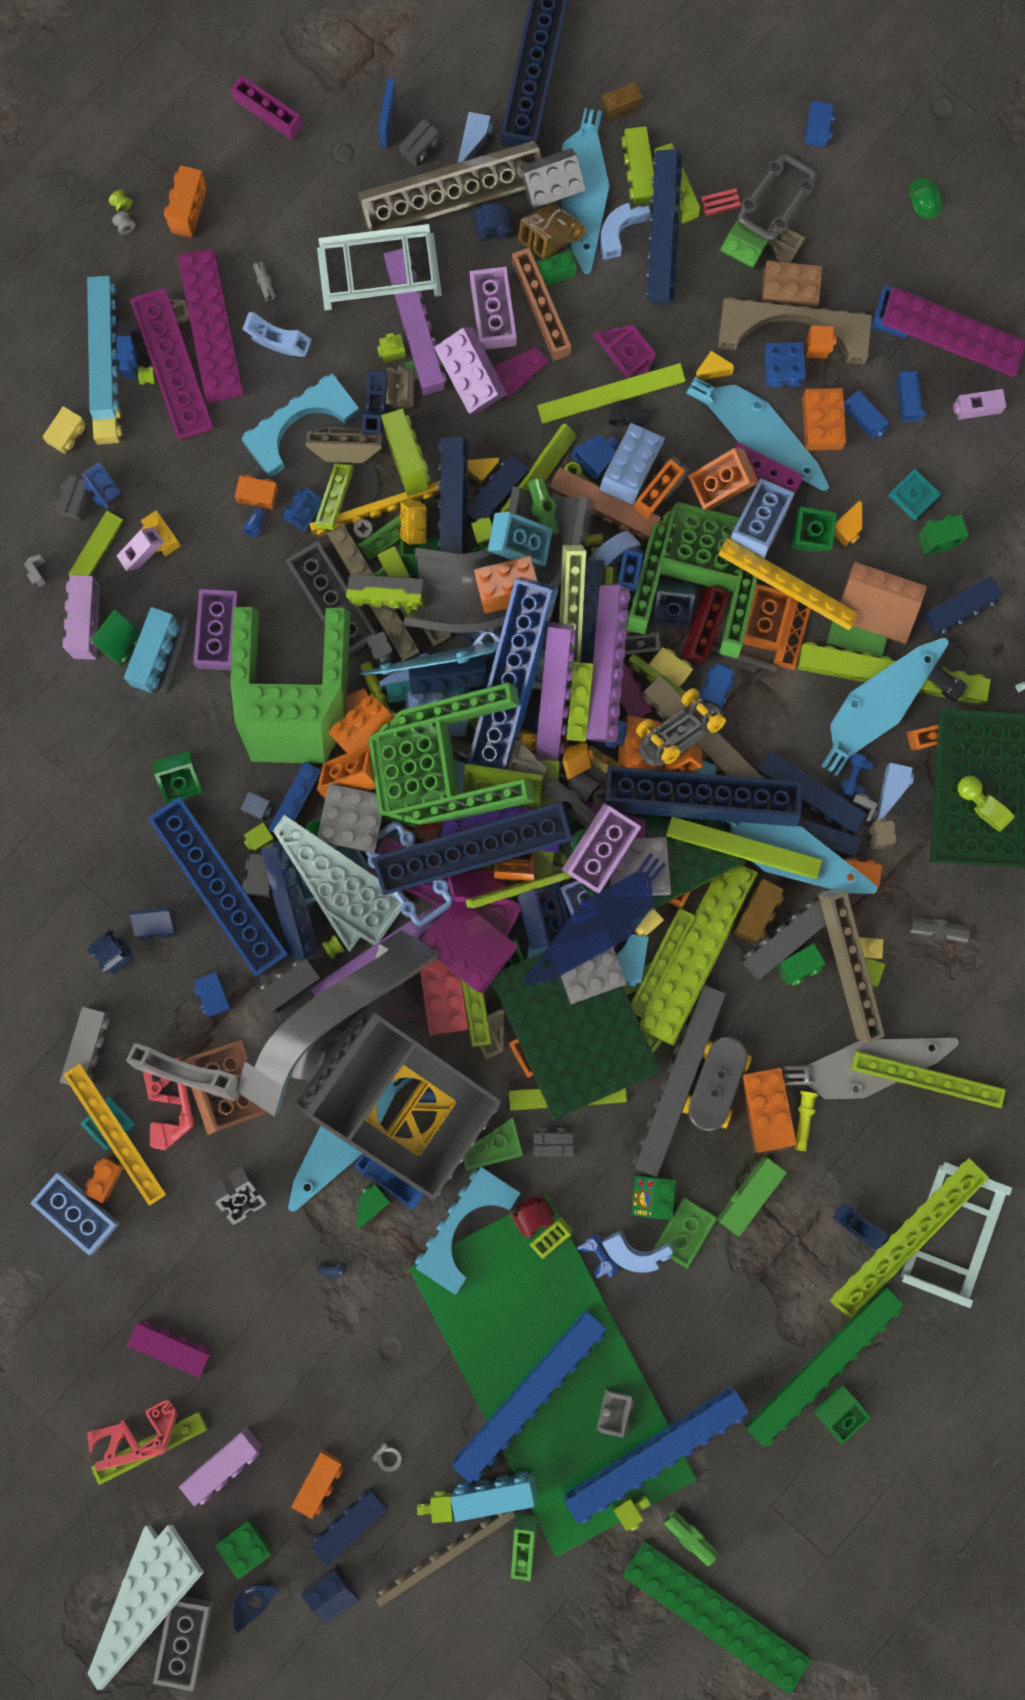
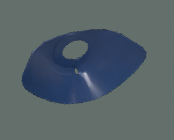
M256 1585L248 1587L238 1594L232 1609V1622L236 1633H239L249 1622L257 1618L268 1607L274 1595L278 1592L276 1588ZM254 1596L259 1597L262 1602L260 1608L252 1609L249 1606L250 1598Z

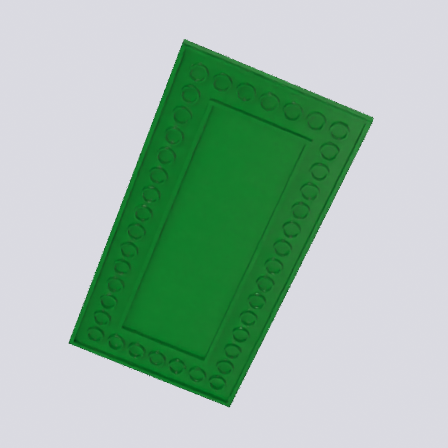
M547 1193L544 1196L555 1213L553 1217L555 1221L560 1216ZM508 1214L451 1245L454 1263L461 1274L466 1277L456 1295L417 1270V1264L410 1266L409 1270L486 1421L585 1309L589 1310L604 1324L606 1328L604 1338L599 1343L596 1341L591 1346L592 1351L586 1358L581 1357L579 1359V1365L573 1373L568 1372L564 1376L565 1382L558 1389L555 1387L551 1391V1398L545 1404L541 1402L538 1406L537 1414L531 1420L527 1418L522 1431L518 1435L514 1433L510 1439L511 1443L505 1450H502L514 1476L521 1471H528V1473L534 1474L538 1498L535 1507H531L534 1515L538 1516L537 1521L553 1553L558 1557L620 1523L612 1507L619 1502L615 1499L609 1503L610 1506L602 1512L598 1510L592 1514L593 1517L586 1523L581 1521L577 1524L564 1502L563 1494L669 1425L571 1237L569 1236L542 1259L529 1244L546 1228L543 1226L538 1228L536 1234L527 1238L525 1235L520 1234ZM556 1226L562 1232V1234H564L563 1230L559 1226ZM552 1230L551 1234L558 1240L559 1237ZM547 1236L544 1237L550 1245L553 1244ZM539 1241L538 1244L546 1251L547 1248ZM605 1389L628 1394L632 1397V1401H634L633 1411L628 1415V1421L630 1422L629 1430L624 1434V1438L600 1433L597 1429ZM614 1398L608 1423L610 1427H617L622 1399ZM683 1455L678 1458V1462L669 1468L668 1466L664 1467L657 1477L653 1479L651 1477L647 1478L640 1488L636 1490L632 1488L626 1493L634 1503L646 1495L652 1505L697 1479Z

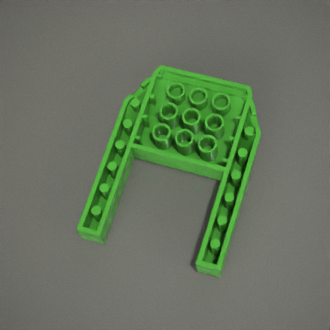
M678 502L671 511H668L663 516L662 520L654 524L626 630L645 634L660 574L709 587L715 585L733 593L719 654L738 658L744 641L757 577L719 556L718 553L726 538L731 539L740 518Z
M234 607L230 684L235 725L251 762L325 764L328 761L331 751L337 744L328 732L335 723L340 722L346 716L351 616V612L347 609L326 608L323 684L302 685L256 684L259 611L252 607Z
M505 683L401 710L392 721L383 725L379 732L369 737L379 814L421 825L465 819L536 802L533 783L526 779L459 794L448 725L519 707L517 687L510 683Z

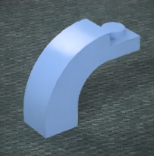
M629 203L609 214L601 231L600 250L603 260L621 256L620 232L629 225L649 221V206H637L631 210Z
M254 312L248 313L243 326V330L252 336V340L286 355L306 356L312 340L299 330L290 331L273 326Z
M625 531L605 542L587 560H605L606 575V567H613L622 560L624 549L640 553L643 550L639 547L641 545L639 541L629 531Z
M622 1230L604 1238L602 1242L608 1255L619 1266L640 1273L658 1270L660 1267L659 1260L663 1262L672 1257L671 1254L674 1252L671 1242L649 1252L638 1251L628 1243Z

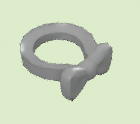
M383 1442L380 1449L372 1457L373 1461H377L379 1467L386 1472L395 1471L400 1466L402 1459L400 1452L394 1447H388L386 1442ZM383 1452H393L397 1455V1461L393 1466L388 1467L382 1463L380 1456Z

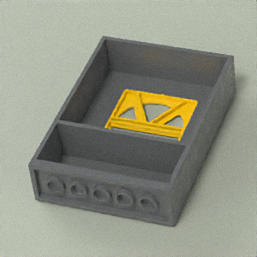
M364 1006L355 1015L294 1102V1105L305 1116L434 1200L436 1196L441 1194L447 1180L452 1178L454 1170L465 1159L467 1151L476 1143L478 1135L487 1127L489 1119L498 1111L502 1101ZM410 1077L421 1080L386 1131L380 1124L376 1111L377 1102L392 1081L399 1078ZM430 1087L437 1102H418L426 1089ZM411 1111H437L433 1124L427 1131L420 1134ZM405 1120L412 1133V1138L395 1136Z

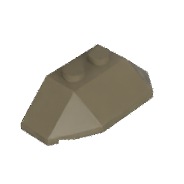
M324 427L315 431H307L306 447L325 462L364 463L381 449L382 434L362 433V428Z

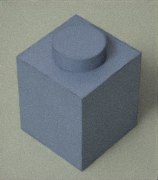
M248 792L241 810L264 821L265 818H269L273 808L270 801Z

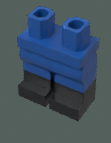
M118 322V353H115V360L119 365V371L123 373L124 379H135V371H138L140 366L137 347L138 342H143V337L137 322Z

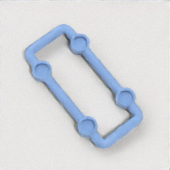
M398 821L391 822L378 833L377 841L397 829L401 835L400 841L403 846L408 847L416 844L415 835L407 831ZM365 852L369 857V866L375 869L372 858L380 854ZM439 879L433 881L434 891L442 895L446 902L422 919L416 913V905L408 901L402 891L394 892L393 894L402 905L401 912L403 915L410 917L413 923L419 927L426 926L442 915L454 903L452 895L448 891L449 884L446 880Z

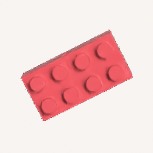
M436 959L420 971L429 1035L434 1036L468 1030L461 978Z

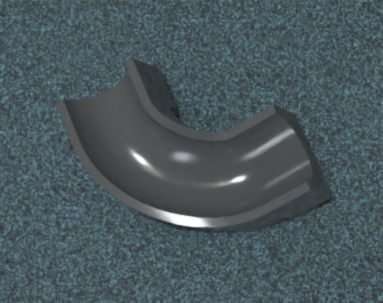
M512 487L508 512L539 523L538 518L533 515L531 510L533 500L530 491L520 487ZM549 495L556 503L554 514L560 533L551 536L546 566L534 567L537 582L559 588L557 596L561 593L563 545H582L585 547L586 540L589 538L594 502L587 497L580 496L579 498ZM416 548L415 556L418 561V579H424L428 589L425 608L411 609L409 615L404 619V625L459 634H477L502 629L507 609L484 614L474 569L512 560L487 551L488 548L467 554H454Z
M399 930L379 944L374 960L329 987L301 1007L275 1031L262 1050L245 1061L237 1092L271 1115L276 1116L280 1112L289 1078L309 1082L362 1007L366 1006L397 1029H400L420 1014L421 1007L409 997L403 982L438 958L439 952L403 930Z

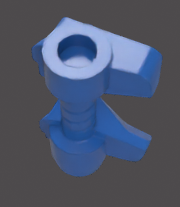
M860 754L851 755L849 765L853 769L849 779H845L841 784L843 795L853 797L854 794L860 795L865 792V789L856 782L860 769L871 770L873 768V763L866 760L867 757Z
M593 1234L584 1241L585 1243L578 1247L580 1253L594 1251L600 1259L601 1263L594 1271L596 1278L604 1274L611 1277L618 1272L617 1263L612 1258H608L600 1247L602 1241L599 1235Z

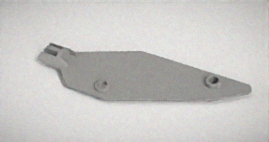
M956 1038L878 1039L868 1044L860 1040L809 1065L784 1066V1070H801V1073H784V1078H801L802 1080L784 1081V1084L808 1085L824 1099L865 1098L897 1083V1081L850 1070L855 1051L926 1069L941 1061L958 1046L959 1041ZM932 1044L933 1050L930 1052L928 1047Z

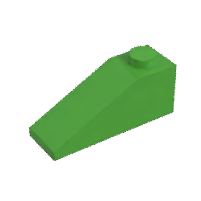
M520 1513L517 1515L511 1578L531 1581L538 1516Z

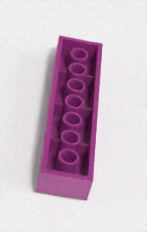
M211 248L177 255L207 402L244 396L215 250Z

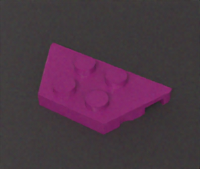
M634 325L613 328L603 332L598 331L593 334L594 338L626 379L648 373L656 353Z

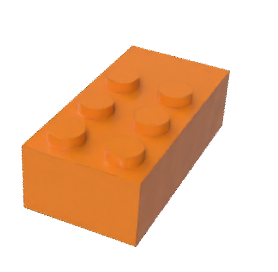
M776 1068L742 1075L741 1083L755 1152L760 1153L797 1146L782 1069Z

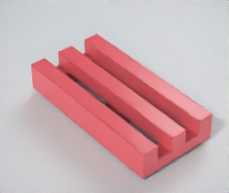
M737 189L701 197L705 217L741 208ZM735 201V203H733V204H729V205H725V206H721V207H717V208H713V209H709V210L707 209L708 207L719 206V205H723V204H725V203H729V202Z

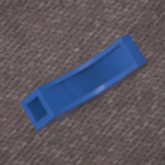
M364 1154L361 1155L354 1165V1168L361 1174L381 1186L412 1210H414L424 1195Z

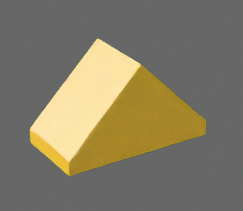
M710 351L697 370L695 377L703 381L732 375L734 366L713 351Z
M499 458L468 460V476L480 486H483L489 476L499 468Z

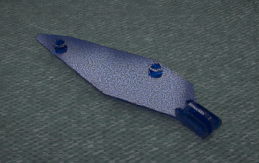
M650 852L636 872L583 901L526 975L524 983L526 985H533L556 979L630 938L653 907L652 883L666 864L663 862L652 877L648 876L660 860L656 858L644 873L642 871L653 856ZM545 961H549L551 963V966L549 968H545L543 966V963Z

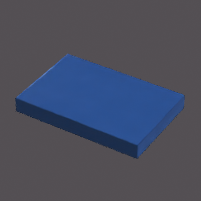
M388 78L386 82L378 127L380 146L383 148H388L396 102L394 78Z

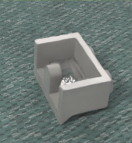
M605 1389L597 1425L600 1433L624 1438V1434L629 1430L630 1422L628 1421V1415L632 1413L634 1401H632L630 1395Z

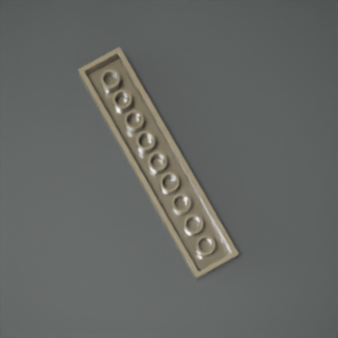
M531 141L359 192L358 197L367 230L371 232L398 228L525 190L519 166L541 159L539 147L535 141Z

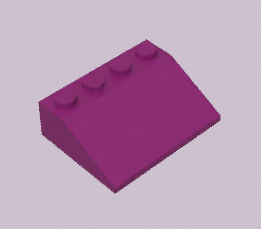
M457 901L443 913L420 940L439 952L437 960L476 992L480 993L486 990L519 947L476 911L468 908L466 903Z

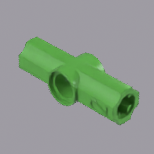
M544 477L527 482L533 500L531 506L533 515L538 518L541 525L553 529L552 535L560 533L554 514L556 503L549 497Z
M675 1510L666 1517L663 1524L678 1537L679 1542L688 1551L693 1552L707 1566L717 1559L719 1552L693 1524L690 1525Z

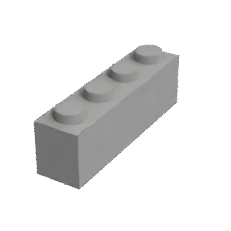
M82 1007L60 1083L69 1085L63 1074L78 1064L82 1065L92 1080L93 1075L91 1071L98 1062V1055L96 1054L104 1041L102 1034L109 1025L110 1018H108V1013Z

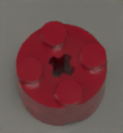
M543 1193L539 1194L540 1198L538 1199L536 1196H533L516 1206L517 1211L515 1213L512 1210L509 1213L520 1234L525 1235L527 1238L536 1234L538 1228L542 1226L546 1228L554 1223L553 1217L555 1213Z

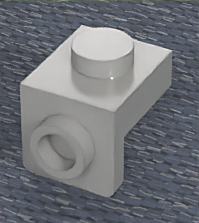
M40 554L29 557L27 562L24 563L29 571L26 575L32 584L36 582L39 587L46 584L37 567L46 562Z
M856 794L851 804L868 811L864 822L868 823L871 819L874 820L878 813V809H876L878 803L871 801V798L865 794Z

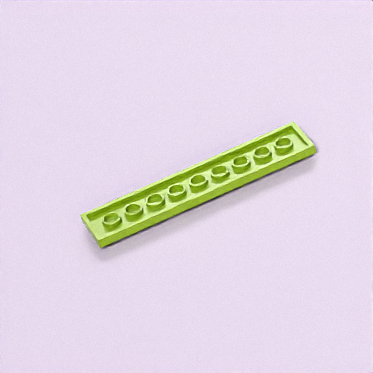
M741 865L712 880L695 913L696 918L675 960L671 964L659 990L650 1002L640 1022L643 1032L674 1045L759 876L758 872Z
M968 1158L952 1176L946 1179L945 1183L938 1190L932 1193L931 1197L917 1209V1212L910 1219H907L896 1233L890 1236L889 1240L875 1252V1255L865 1262L861 1269L851 1276L840 1290L835 1292L830 1302L852 1319L989 1177Z

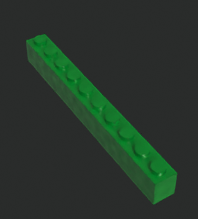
M883 1286L744 1426L747 1431L763 1447L766 1444L768 1446L772 1444L776 1439L775 1435L780 1430L784 1431L790 1425L789 1421L794 1416L798 1417L804 1411L803 1407L808 1402L812 1403L818 1397L817 1393L822 1388L826 1389L832 1383V1378L836 1374L840 1375L846 1369V1364L850 1360H855L860 1355V1350L864 1346H869L875 1338L873 1336L878 1331L880 1333L888 1327L887 1322L892 1317L895 1319L902 1313L901 1308L904 1305L888 1288Z

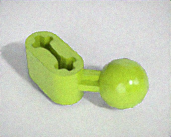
M966 776L958 783L960 796L966 800H973L977 804L974 808L975 812L997 831L1001 832L1015 818L1011 811L990 795L986 797L983 795L982 783L975 776Z

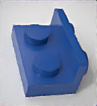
M100 462L81 474L85 480L82 484L88 492L93 491L95 494L93 499L98 506L103 505L105 509L109 508L107 503L121 494V491Z
M308 488L296 491L293 496L295 500L283 511L284 517L282 518L283 521L290 522L302 532H305L319 511L323 500Z

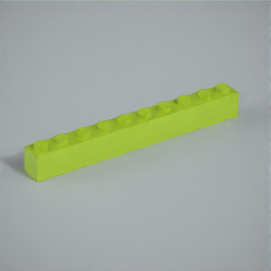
M806 642L800 648L797 670L867 682L896 661L886 656L877 658L873 657V654L862 653L861 655L856 654L855 651L850 649L841 651L836 650V647L833 646L820 647L816 643ZM941 667L951 676L958 677L968 686L958 699L959 701L979 705L987 702L991 679H987L981 674H974V676L966 675L967 673L964 671L950 672L947 668ZM926 679L918 692L946 698L942 694V690L928 679Z

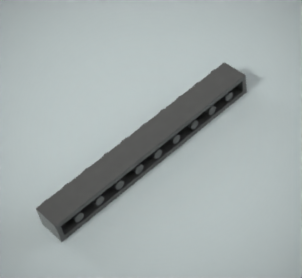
M703 985L696 999V1004L688 1015L690 1018L688 1025L684 1024L680 1035L683 1038L681 1043L677 1042L673 1053L676 1054L674 1061L669 1062L667 1072H669L667 1080L663 1079L660 1090H662L660 1098L656 1097L653 1105L655 1109L654 1115H650L647 1120L646 1126L649 1128L646 1135L642 1134L639 1145L642 1147L640 1152H636L633 1157L632 1163L635 1164V1169L657 1177L726 993Z

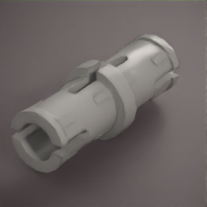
M259 262L260 266H258V263H255L253 269L258 278L257 284L261 287L264 300L270 301L269 295L271 300H273L276 295L271 285V277L268 276L264 266L265 264L264 262Z

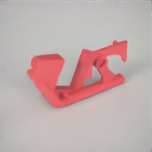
M143 1072L149 1100L182 1105L179 1126L152 1122L150 1124V1146L166 1150L194 1127L195 1119L192 1114L191 1100L188 1097L186 1085L177 1083L180 1097L158 1094L171 1080L161 1078L157 1082H153V1075Z
M165 1400L146 1410L145 1413L158 1435L142 1447L139 1446L137 1439L124 1420L117 1425L87 1432L89 1452H93L95 1444L100 1439L109 1435L112 1437L107 1452L104 1454V1460L95 1462L96 1471L164 1454L168 1449L178 1415L169 1400ZM126 1437L133 1452L116 1456L119 1443Z

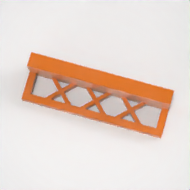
M791 598L780 645L775 652L773 664L795 670L811 610L807 606L805 610L800 612L797 607L798 601L794 598ZM799 616L803 624L798 629H795L792 623L794 618ZM795 634L798 643L790 647L788 643L789 636ZM790 652L793 657L792 664L782 662L784 654Z

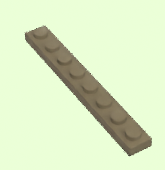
M516 1511L500 1513L492 1519L490 1517L480 1522V1527L475 1530L473 1528L469 1529L462 1535V1539L451 1541L445 1546L447 1549L441 1553L439 1551L433 1553L429 1557V1561L424 1564L422 1562L418 1563L412 1568L411 1573L400 1575L395 1579L396 1583L390 1587L388 1585L382 1587L376 1597L379 1607L515 1518Z

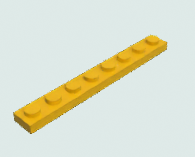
M439 481L428 484L429 490L408 497L406 492L340 513L335 528L342 524L346 527L348 524H355L359 520L370 517L371 519L378 518L385 512H396L401 507V502L432 500L436 495L441 494L438 490ZM315 522L310 523L313 536H323L330 531L329 529L316 528Z
M726 538L718 553L719 556L847 630L851 629L858 614L856 611L733 540Z
M78 1064L64 1073L65 1079L148 1205L150 1206L164 1197L166 1193L82 1065Z

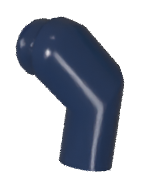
M321 1262L316 1271L330 1279L343 1276L347 1266L343 1262H338L337 1266L329 1267Z

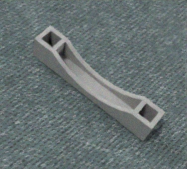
M134 1043L126 1059L135 1069L232 1101H235L238 1096L237 1088L240 1080L235 1075L221 1070L205 1069L190 1065Z

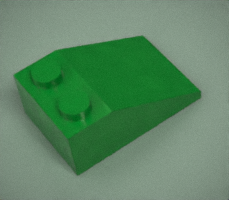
M113 610L91 641L102 654L121 666L130 659V653L136 647L141 633L116 610Z

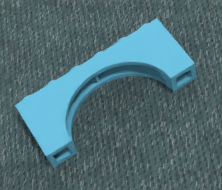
M333 373L330 376H324L314 387L307 388L300 397L293 398L286 407L277 409L269 419H263L259 426L249 429L244 433L242 437L244 445L269 478H272L285 468L280 458L279 446L283 434L293 422L309 414L324 413L338 418L346 425L360 415L358 406Z
M629 934L626 945L616 954L627 986L636 987L637 983L641 984L649 937ZM529 944L527 959L554 948L558 944L531 950Z
M482 1167L479 1171L476 1169L469 1177L472 1182L468 1187L464 1185L458 1194L461 1199L457 1204L453 1202L447 1211L450 1216L446 1221L442 1219L436 1228L439 1230V1233L436 1237L431 1236L425 1245L428 1247V1250L425 1254L420 1253L414 1262L417 1264V1270L455 1295L466 1279L457 1269L451 1250L453 1234L459 1222L469 1212L482 1206H499L509 1211L520 1195V1192Z

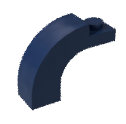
M367 371V396L365 411L362 414V433L381 434L384 426L381 415L386 413L387 371Z
M845 1202L836 1209L833 1216L835 1222L873 1250L877 1251L889 1240V1234L869 1222Z

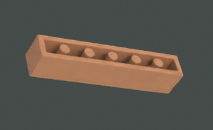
M530 248L513 253L512 265L553 362L571 355V344Z
M559 467L548 493L563 497H587L594 502L592 517L597 516L601 518L602 522L608 525L614 524L618 526L620 531H629L638 540L649 542L652 526L659 522L660 516L652 513L647 520L633 509L634 505L600 491V487Z

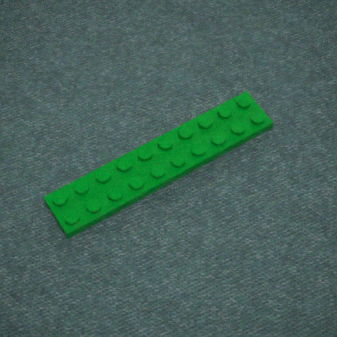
M645 1540L622 1573L624 1578L789 1695L812 1661L806 1654Z

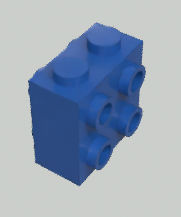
M766 343L764 348L766 386L778 388L782 385H789L790 387L803 385L806 378L804 343Z
M721 663L720 665L716 664L715 668H710L704 681L708 684L707 686L703 685L700 691V697L703 701L711 702L720 709H722L728 697L725 692L730 691L735 677H732L734 670H731L729 665Z

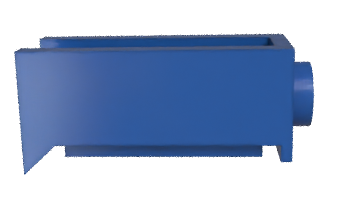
M904 370L899 373L896 379L902 422L923 420L926 415L922 410L919 377L917 376L919 371Z
M859 390L844 402V410H847V413L868 436H871V441L876 436L880 438L885 434L889 422Z

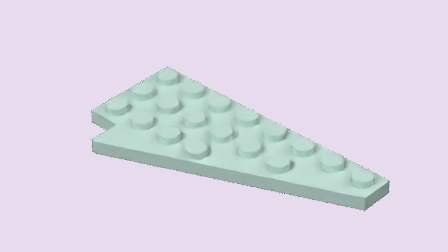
M284 815L273 832L346 949L351 951L360 937L372 945L377 944L401 912L402 905L393 893L383 896L376 876Z
M146 1525L142 1531L88 1671V1675L97 1690L104 1689L204 1573L173 1525H167L159 1536L151 1525Z

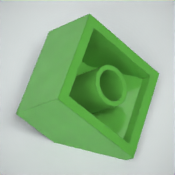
M737 220L720 251L755 269L769 240L746 228Z

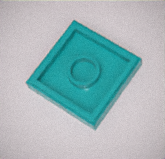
M914 469L888 496L909 517L916 521L942 494Z
M108 1096L105 1102L127 1134L136 1123ZM88 1115L80 1124L108 1152L111 1147L90 1115Z

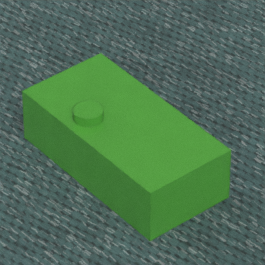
M762 1157L741 1187L732 1195L729 1203L717 1217V1221L735 1235L740 1236L787 1172L770 1159Z

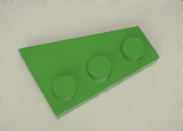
M513 1118L478 1140L469 1148L463 1160L466 1171L523 1156Z

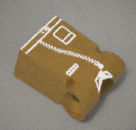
M551 202L548 203L546 208L543 207L521 219L518 241L545 260L567 246L569 242L579 241L584 236L586 227L556 203Z

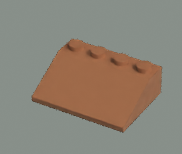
M854 562L850 569L840 603L858 613L853 626L906 644L927 586Z
M242 1040L191 1056L182 1062L205 1069L221 1070L235 1075L240 1080L243 1066L248 1056ZM191 1087L208 1135L268 1113L239 1093L236 1100L232 1101Z

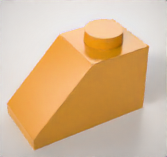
M860 500L835 525L834 536L845 547L849 543L853 545L861 537L859 535L862 530V502Z
M588 743L565 747L563 765L567 779H571L591 768L592 760H595L593 749H589Z

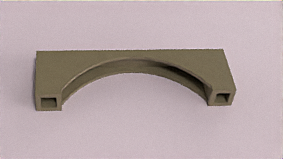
M734 297L724 298L717 348L736 350L737 344L759 327L780 321H796L811 326L834 327V334H837L836 344L845 355L846 363L864 365L868 358L872 315H867L864 312L848 313L846 310L830 311L828 308L812 309L810 306L777 305L773 302L760 303L751 299L742 301Z

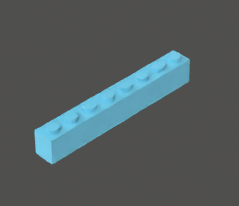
M110 276L87 277L89 410L93 420L116 418V411H119V404L116 399V394L119 391L118 384L115 382V377H118V369L115 366V353H117V350L114 344H117V334L114 332V327H117V319L114 316V311H117L116 300L113 299V295L116 294V285L112 283Z

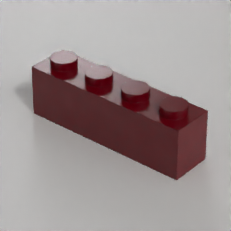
M715 585L703 590L680 658L694 665L706 663L730 595L729 592Z

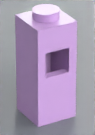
M1003 389L959 395L953 404V410L957 414L958 420L1000 414L1006 408Z
M154 527L141 529L120 551L117 557L126 571L140 569L164 542Z

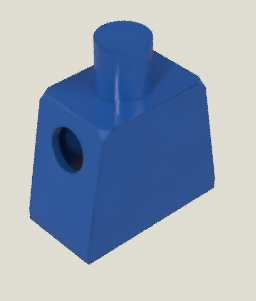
M597 435L577 446L571 457L597 481L609 467L616 453L614 448L618 446V442L614 437H610L605 441L600 435Z

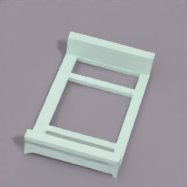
M429 224L319 238L320 247L317 248L325 311L332 310L331 302L430 289H434V296H442L434 233H430ZM426 236L432 281L413 283L407 238ZM402 239L408 284L354 290L349 246ZM343 247L348 291L330 293L325 249Z
M944 1162L943 1166H939L928 1199L933 1192L942 1186L945 1174L953 1175L959 1167ZM988 1179L981 1187L995 1192L990 1209L987 1210L968 1202L962 1205V1207L987 1216L968 1270L918 1250L904 1265L900 1276L903 1277L902 1282L971 1308L973 1301L970 1300L973 1287L1005 1196L1010 1195L1012 1188ZM916 1256L966 1275L960 1294L910 1275Z

